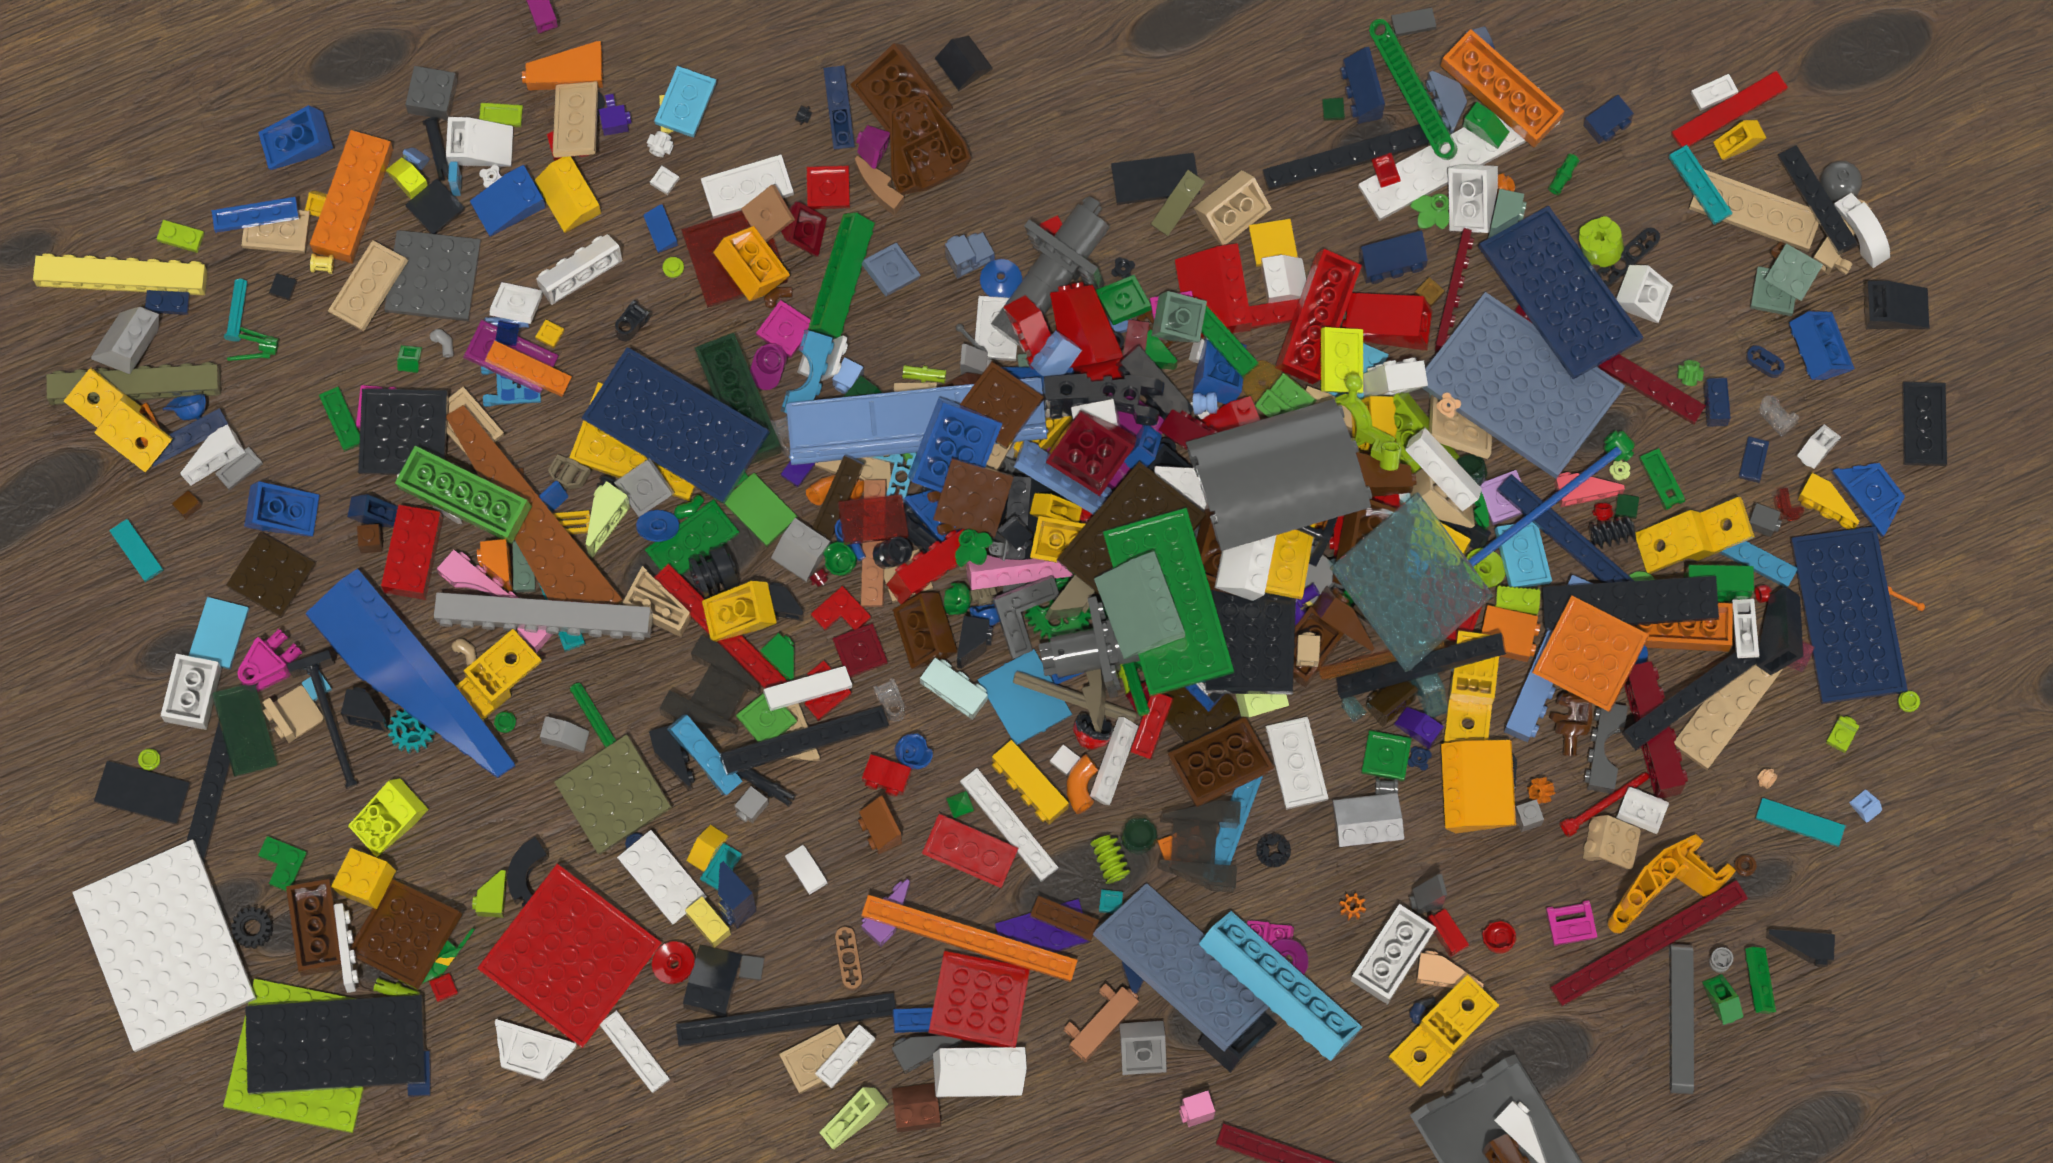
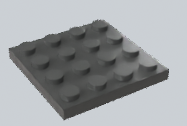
M397 230L394 252L405 257L408 262L386 296L385 312L469 322L481 240Z

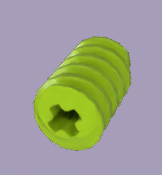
M1111 835L1100 837L1091 842V846L1096 847L1094 854L1099 855L1097 862L1102 863L1100 870L1106 871L1103 874V878L1109 879L1106 884L1117 882L1130 873V870H1123L1127 862H1120L1124 854H1117L1121 846H1114L1118 838H1111Z

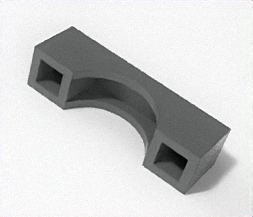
M1614 704L1611 712L1602 708H1596L1594 720L1598 721L1597 729L1593 728L1591 741H1594V748L1589 749L1587 762H1591L1590 770L1586 769L1584 782L1588 783L1587 790L1612 794L1615 790L1618 768L1608 761L1604 752V744L1610 736L1623 732L1628 706Z

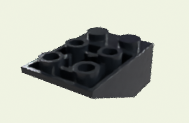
M1893 281L1867 282L1864 288L1866 329L1930 328L1928 288Z

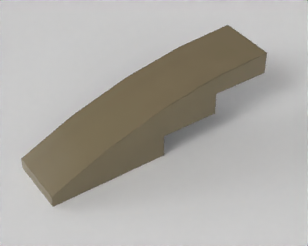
M1102 669L1086 672L1090 686L1082 688L1095 731L1101 733L1105 715L1106 690Z

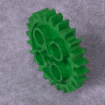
M1065 577L1064 580L1061 578L1054 579L1058 592L1063 591L1070 582L1068 581L1069 577ZM1053 600L1047 601L1050 605L1045 609L1037 605L1024 610L1029 612L1025 614V619H1031L1028 622V627L1035 626L1033 633L1036 634L1040 631V639L1047 635L1049 642L1050 637L1084 631L1082 626L1089 627L1087 620L1092 619L1091 614L1088 613L1090 612L1089 608L1086 613L1081 611L1076 617L1066 618L1069 624H1065L1063 618L1057 619L1060 621L1058 626H1051L1049 624L1050 620H1047L1045 616L1054 603Z

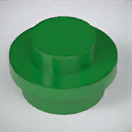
M507 711L497 714L494 719L495 728L501 733L511 732L516 725L514 715Z

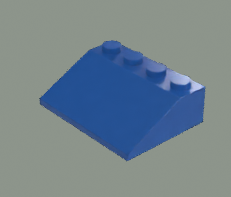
M939 397L908 478L913 483L941 492L951 458L986 467L1002 423Z

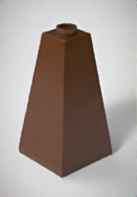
M1356 453L1365 486L1370 487L1372 497L1412 493L1413 486L1417 485L1416 474L1411 472V466L1399 463L1398 469L1385 470L1379 466L1380 461L1371 457V455Z

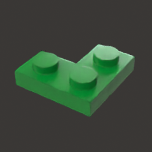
M267 836L258 857L277 865L269 885L287 892L286 886L294 885L308 854L303 850Z

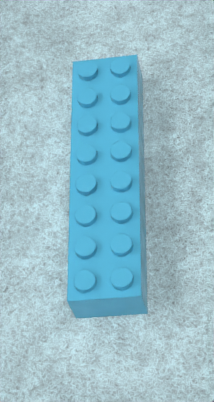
M1232 911L1213 925L1199 943L1207 954L1214 957L1223 968L1232 973L1240 983L1249 988L1257 998L1267 1004L1274 1013H1277L1290 1027L1303 1036L1305 1041L1311 1043L1322 1056L1330 1061L1346 1048L1362 1029L1360 1024Z

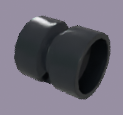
M894 537L882 541L873 548V560L882 569H890L902 565L911 558V545L903 537Z

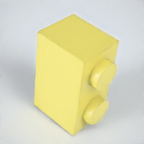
M700 897L685 910L686 916L713 948L731 935L730 929L703 897Z

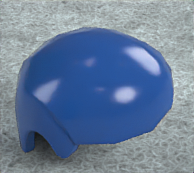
M994 604L970 607L971 617L989 620L990 627L999 623Z

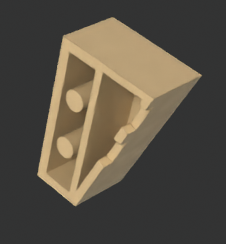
M642 566L622 603L623 606L650 607L653 611L652 624L682 637L691 621L690 612Z

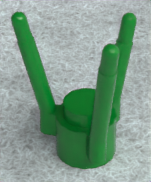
M240 327V331L249 335L239 334L238 337L259 343V351H263V353L227 357V360L270 359L271 355H276L278 339Z

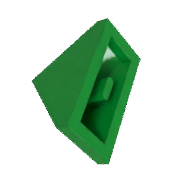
M1149 330L1145 353L1158 368L1176 369L1177 359L1159 338L1151 336L1152 330Z

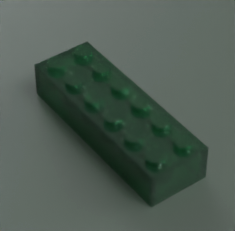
M731 333L694 347L697 360L712 397L770 432L749 465L780 454V443L735 334Z

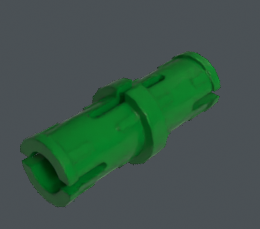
M1568 154L1563 165L1557 169L1556 176L1548 187L1552 194L1560 195L1567 181L1571 180V174L1580 162L1577 156Z

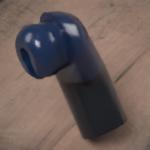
M1434 996L1418 1000L1413 1004L1409 1015L1414 1024L1421 1023L1426 1009L1436 1006Z

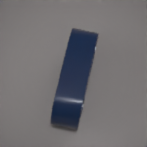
M1753 346L1748 350L1746 360L1749 365L1771 378H1777L1782 374L1785 368L1782 359L1761 346ZM1757 352L1760 354L1756 360L1752 359L1753 354ZM1776 363L1778 365L1777 369L1771 371V365Z

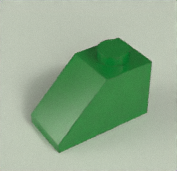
M1478 102L1469 111L1463 124L1464 128L1497 149L1510 133L1494 112Z
M778 633L760 650V653L788 682L794 681V643L786 635L782 637Z
M1722 974L1702 982L1712 1008L1723 1025L1743 1018L1739 996Z

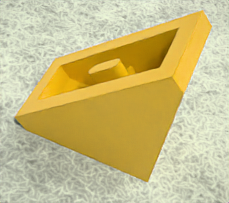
M710 825L697 837L686 861L704 872L729 836Z

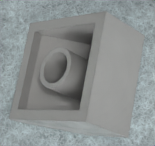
M794 518L782 535L771 559L807 582L824 559L823 553L830 545V541Z
M1163 1021L1119 1024L1122 1074L1167 1072Z

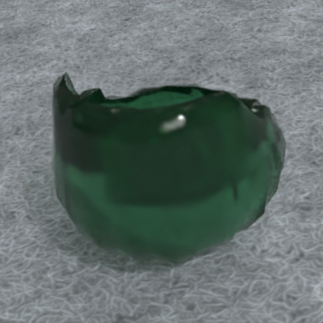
M1470 454L1456 460L1479 486L1485 482L1488 470L1483 457Z
M1146 817L1128 820L1124 824L1123 829H1121L1120 836L1123 847L1128 852L1136 855L1151 851L1155 847L1158 837L1157 829Z

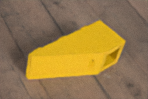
M1812 473L1798 501L1808 509L1819 511L1827 519H1835L1846 529H1856L1859 520L1833 484Z

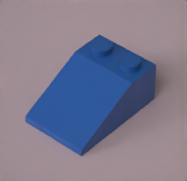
M309 105L258 132L270 170L315 158L333 148L323 111Z
M524 165L503 175L470 200L489 237L545 208L544 200Z
M1205 338L1194 377L1193 393H1201L1206 396L1209 392H1215L1217 402L1226 405L1229 402L1235 401L1242 392L1243 379Z
M258 481L250 486L244 527L267 532L312 537L319 495Z

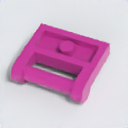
M1589 900L1582 901V904L1546 908L1554 946L1597 939ZM1581 912L1585 914L1583 918L1556 922V917Z

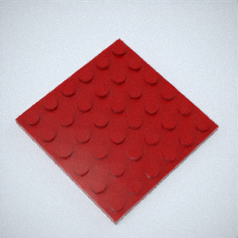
M556 864L478 966L477 970L579 1047L583 1048L662 942L560 865Z

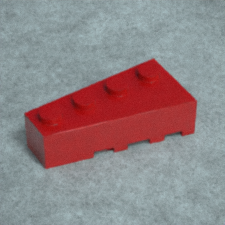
M965 529L959 532L953 530L945 536L947 540L942 543L939 541L935 542L929 547V552L925 554L920 552L912 558V563L909 565L903 563L895 569L896 574L886 585L900 605L907 602L913 593L916 595L920 593L931 581L935 582L947 573V570L951 571L958 566L955 553L960 547L959 536Z

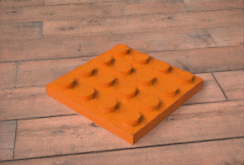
M1571 595L1532 673L1611 712L1649 634Z

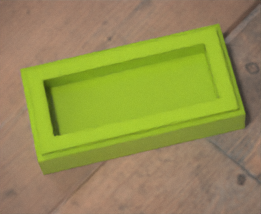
M481 103L479 120L521 127L523 105Z

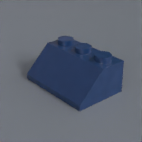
M1368 46L1343 59V65L1340 67L1342 80L1346 79L1347 83L1345 87L1347 99L1351 98L1352 101L1350 106L1353 118L1356 117L1358 124L1382 119L1385 106L1371 51Z
M1422 230L1362 246L1358 261L1362 265L1361 271L1365 283L1377 284L1385 278L1392 277L1395 279L1407 272L1418 273L1424 270L1428 259Z

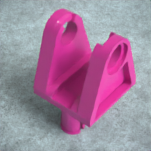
M277 629L265 642L257 637L238 669V678L249 693L260 692L288 678L291 674L287 664L293 662L302 654V651L294 643L281 656L275 654L274 650L288 639L280 629ZM258 683L255 687H249L250 685Z

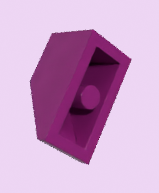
M867 125L864 131H860L856 143L859 144L857 152L871 168L876 169L887 151L890 132Z

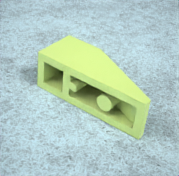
M863 1087L819 1133L830 1147L835 1149L871 1122L888 1103L876 1088Z

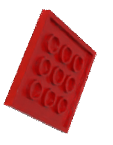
M944 951L928 1033L1003 1048H1016L1030 969L1014 964Z

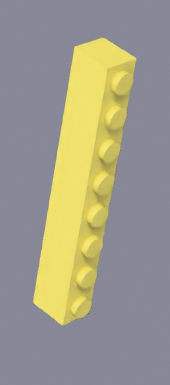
M42 254V256L35 257L33 281L37 287L132 292L156 290L189 292L190 295H205L207 269L204 264L197 261H191L189 264L176 260H170L167 263L156 259L139 261L135 258L118 260L115 257L97 259L94 256L76 258L73 255L55 257L52 254Z

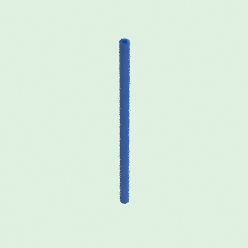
M1616 446L1468 560L1469 565L1474 567L1619 456L1622 453L1621 450Z

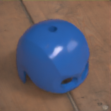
M911 733L903 736L894 748L898 761L911 769L925 768L933 758L932 750L927 748L926 741L920 734Z

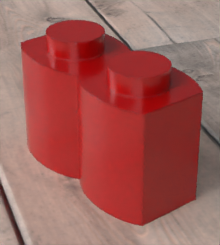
M870 754L862 776V782L870 789L877 790V788H882L886 790V794L897 797L898 794L904 795L912 769Z

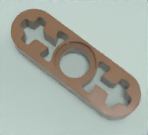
M842 927L835 934L842 981L846 989L855 991L862 985L855 934L851 928ZM847 932V935L852 937L848 939L849 947L854 946V949L846 948L842 951L840 950V948H845L844 941L842 939L839 940L843 935L842 933ZM846 953H851L855 956V961L852 964L848 965L843 962L842 958ZM850 969H853L854 977L859 979L855 981V985L846 982L850 978Z

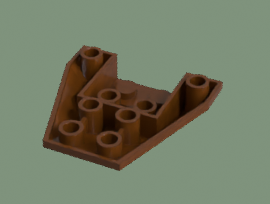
M926 93L889 111L891 176L898 193L905 195L927 191L964 171L971 161L966 142Z

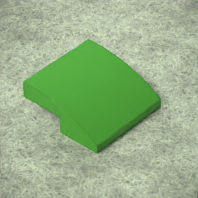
M1283 373L1274 386L1266 390L1255 406L1270 418L1311 406L1317 399L1291 377Z

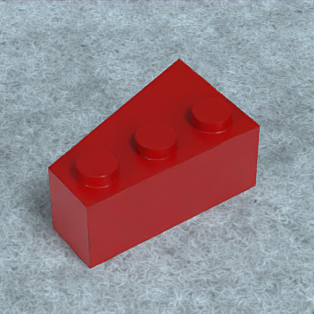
M1024 295L1003 308L1014 332L1020 340L1019 344L1022 350L1028 356L1026 358L1028 365L1031 369H1034L1030 364L1033 362L1035 355L1044 347L1051 334L1041 310Z

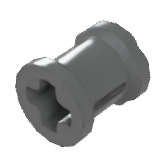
M1376 778L1375 795L1398 793V779L1380 781L1379 778Z

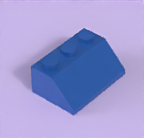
M1808 311L1789 322L1792 328V335L1799 346V353L1805 361L1807 373L1812 380H1825L1855 369L1832 312Z

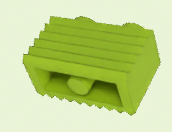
M1499 585L1495 593L1494 607L1537 616L1540 607L1541 591L1539 588L1536 590L1535 588L1527 589L1525 587L1523 589L1522 587L1514 588L1513 586L1510 588L1509 586L1501 587Z

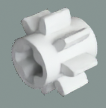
M657 131L655 136L650 134L647 141V146L650 147L649 152L657 157H663L665 153L670 155L673 148V142L670 141L671 136L661 131Z

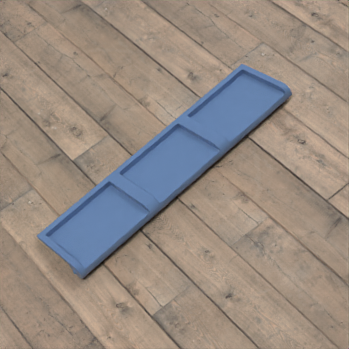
M1041 378L1018 379L1043 396ZM974 384L786 404L790 440L789 459H791V465L842 460L844 455L857 459L915 453L919 449L938 398L960 404ZM1044 401L1013 442H1022L1025 439L1028 441L1047 439L1049 430L1046 429Z

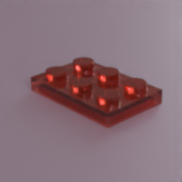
M902 495L838 502L844 545L884 541L894 537H908Z

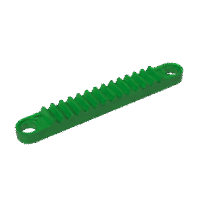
M1374 20L1370 25V35L1433 150L1443 160L1453 159L1457 154V145L1434 105L1435 103L1423 85L1420 76L1412 65L1404 47L1386 20ZM1384 25L1386 27L1385 33L1377 35V27ZM1444 144L1451 145V150L1447 154L1441 153V148Z

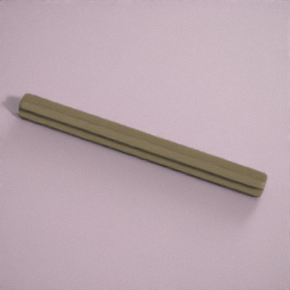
M1019 671L1014 675L1013 683L1088 709L1084 694ZM1105 702L1106 716L1115 719L1125 717L1129 721L1135 722L1136 712Z

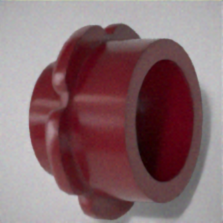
M823 568L809 577L812 582L811 585L816 584L819 587L828 580L826 576L829 573H826Z

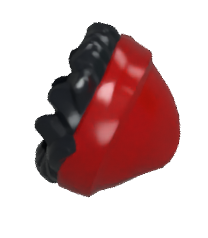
M1081 713L1077 717L1073 726V732L1081 747L1088 750H1095L1107 745L1114 731L1112 724L1107 722L1104 717L1101 733L1096 732L1090 715Z

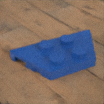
M1880 463L1833 470L1832 474L1872 526H1876L1881 538L1884 537L1905 498L1901 490Z
M936 490L906 496L903 499L904 502L932 534L939 539V542L942 543L947 540L945 536L948 534L940 535L937 532V526L945 523L933 520L938 501L931 503L927 497L928 493Z

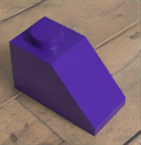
M1406 707L1394 724L1429 750L1442 733L1444 727L1427 714Z

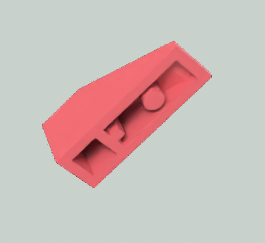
M1571 472L1560 474L1554 483L1556 492L1580 474H1571ZM1590 477L1561 499L1559 505L1561 508L1615 497L1618 494H1623L1625 488L1622 484Z

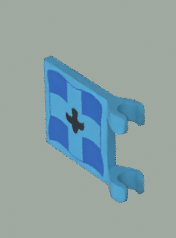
M481 366V373L483 375L495 373ZM497 373V395L486 394L483 396V405L485 407L504 404L541 403L540 393Z

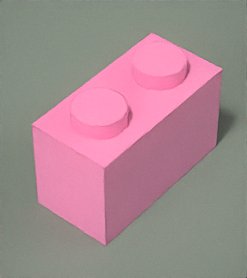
M1208 1091L1182 1100L1179 1113L1182 1122H1187L1188 1127L1214 1119L1215 1110Z

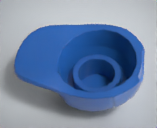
M196 394L177 397L170 401L162 410L174 411L184 421L199 419L205 411V395Z

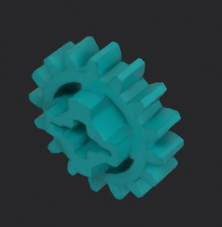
M405 709L403 713L397 710L398 717H391L393 725H388V729L393 731L388 734L389 738L393 739L392 744L394 746L399 744L398 748L400 751L406 748L408 754L411 753L412 749L419 753V747L421 746L427 749L426 742H433L430 735H434L435 731L433 732L427 727L426 731H423L420 728L422 723L409 715ZM413 727H415V729H416L415 732H414V731H410V733L408 732L407 728L412 729ZM398 728L403 731L401 739L397 733Z

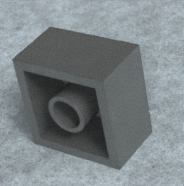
M414 66L405 104L408 114L448 120L458 83L456 74Z

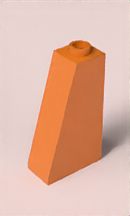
M601 41L592 42L526 63V71H522V82L526 83L528 91L556 90V85L594 81H597L598 88H603Z

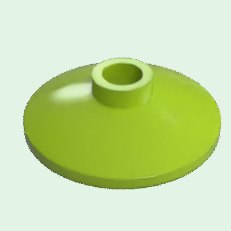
M1483 548L1471 551L1464 561V570L1467 577L1474 584L1484 588H1491L1500 584L1506 574L1502 558L1493 551L1474 567H1471L1468 560Z

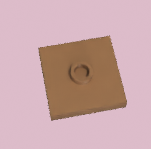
M770 185L741 208L750 226H754L765 242H768L795 220L775 185Z

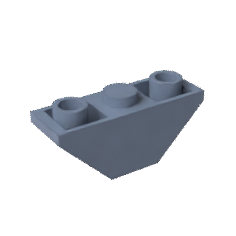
M1431 71L1428 74L1426 86L1428 91L1433 93L1435 98L1433 99L1434 105L1438 111L1440 110L1442 119L1446 123L1450 134L1455 132L1466 109L1467 99L1459 82Z

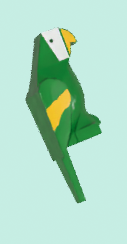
M474 928L470 930L457 948L449 941L445 943L422 984L444 975L475 931Z

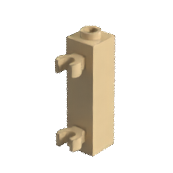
M1842 217V219H1843L1844 222L1846 223L1847 227H1848L1849 230L1851 231L1852 235L1855 236L1856 234H1855V232L1853 231V229L1851 228V226H1850V225L1848 224V222ZM1828 237L1813 258L1823 264L1821 271L1828 275L1834 267L1847 275L1852 266L1850 261L1841 258L1842 254L1838 255Z

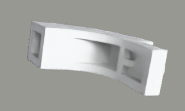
M1852 193L1834 203L1839 214L1855 232L1860 244V255L1869 265L1874 268L1889 259L1890 248L1886 235L1866 203H1861Z

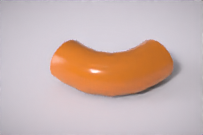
M835 475L819 479L806 490V496L811 503L821 505L824 502ZM858 479L850 497L851 499L857 500L863 494V480Z
M1087 754L1082 756L1071 768L1066 781L1067 797L1076 814L1086 811L1094 803L1088 792V783L1099 769Z

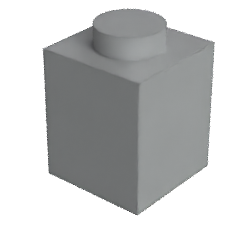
M750 786L735 804L736 816L743 822L748 820L753 824L768 806V799Z
M1537 799L1518 805L1515 808V816L1521 832L1542 825L1544 818Z

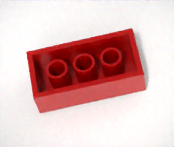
M398 505L381 583L384 593L426 600L443 523L441 512Z

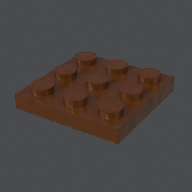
M991 362L959 405L1001 422L1002 426L995 442L1007 450L1043 402L1044 396Z
M951 458L933 520L966 530H975L977 533L985 532L995 538L1014 476Z

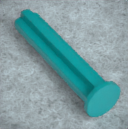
M241 278L236 279L234 282L227 332L224 334V339L234 342L241 340L238 335L247 288V281Z

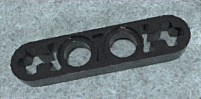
M1647 228L1624 247L1619 260L1626 264L1625 269L1618 270L1613 264L1598 270L1597 273L1600 277H1605L1609 274L1610 270L1612 271L1608 279L1609 282L1603 281L1608 288L1627 273L1629 265H1636L1658 245L1660 241L1658 230ZM1647 235H1653L1654 240L1648 241L1644 247L1643 243L1646 241ZM1638 247L1641 254L1636 257L1632 256L1629 249Z

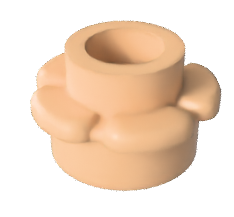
M1772 768L1764 769L1760 772L1757 778L1759 786H1764L1768 789L1774 784L1777 774L1774 773Z

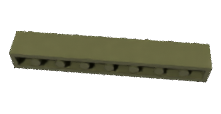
M205 362L198 366H193L192 364H181L180 367L160 365L159 368L140 366L138 369H133L131 374L117 369L108 371L107 369L100 368L95 370L132 400L177 398L196 394H203L205 396L221 395L220 370L217 364L214 365L211 362ZM75 370L74 373L54 371L52 374H47V400L50 405L66 404L64 402L65 398L87 371ZM96 392L88 394V398L92 403L100 401V396Z

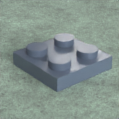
M897 243L864 259L862 262V266L885 296L911 284L920 277L919 272Z

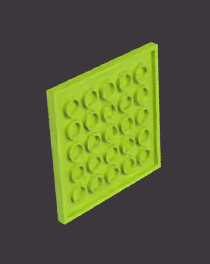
M254 979L252 989L256 999L248 1002V1006L350 1000L355 998ZM245 1015L223 1107L354 1133L364 1087L249 1095L247 1091Z

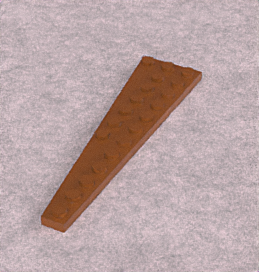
M462 405L447 414L449 424L479 477L528 500L532 507L519 529L515 541L548 600L618 605L624 600L565 530L468 409Z

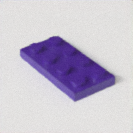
M1079 899L1060 904L1083 913ZM1031 913L995 924L999 936L1054 953L1090 942L1030 918Z

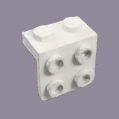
M840 336L832 340L834 343L833 350L830 355H827L825 362L828 363L825 375H821L820 382L839 373L841 368L840 359L848 346L846 343L847 337ZM803 354L797 373L808 377L809 363Z

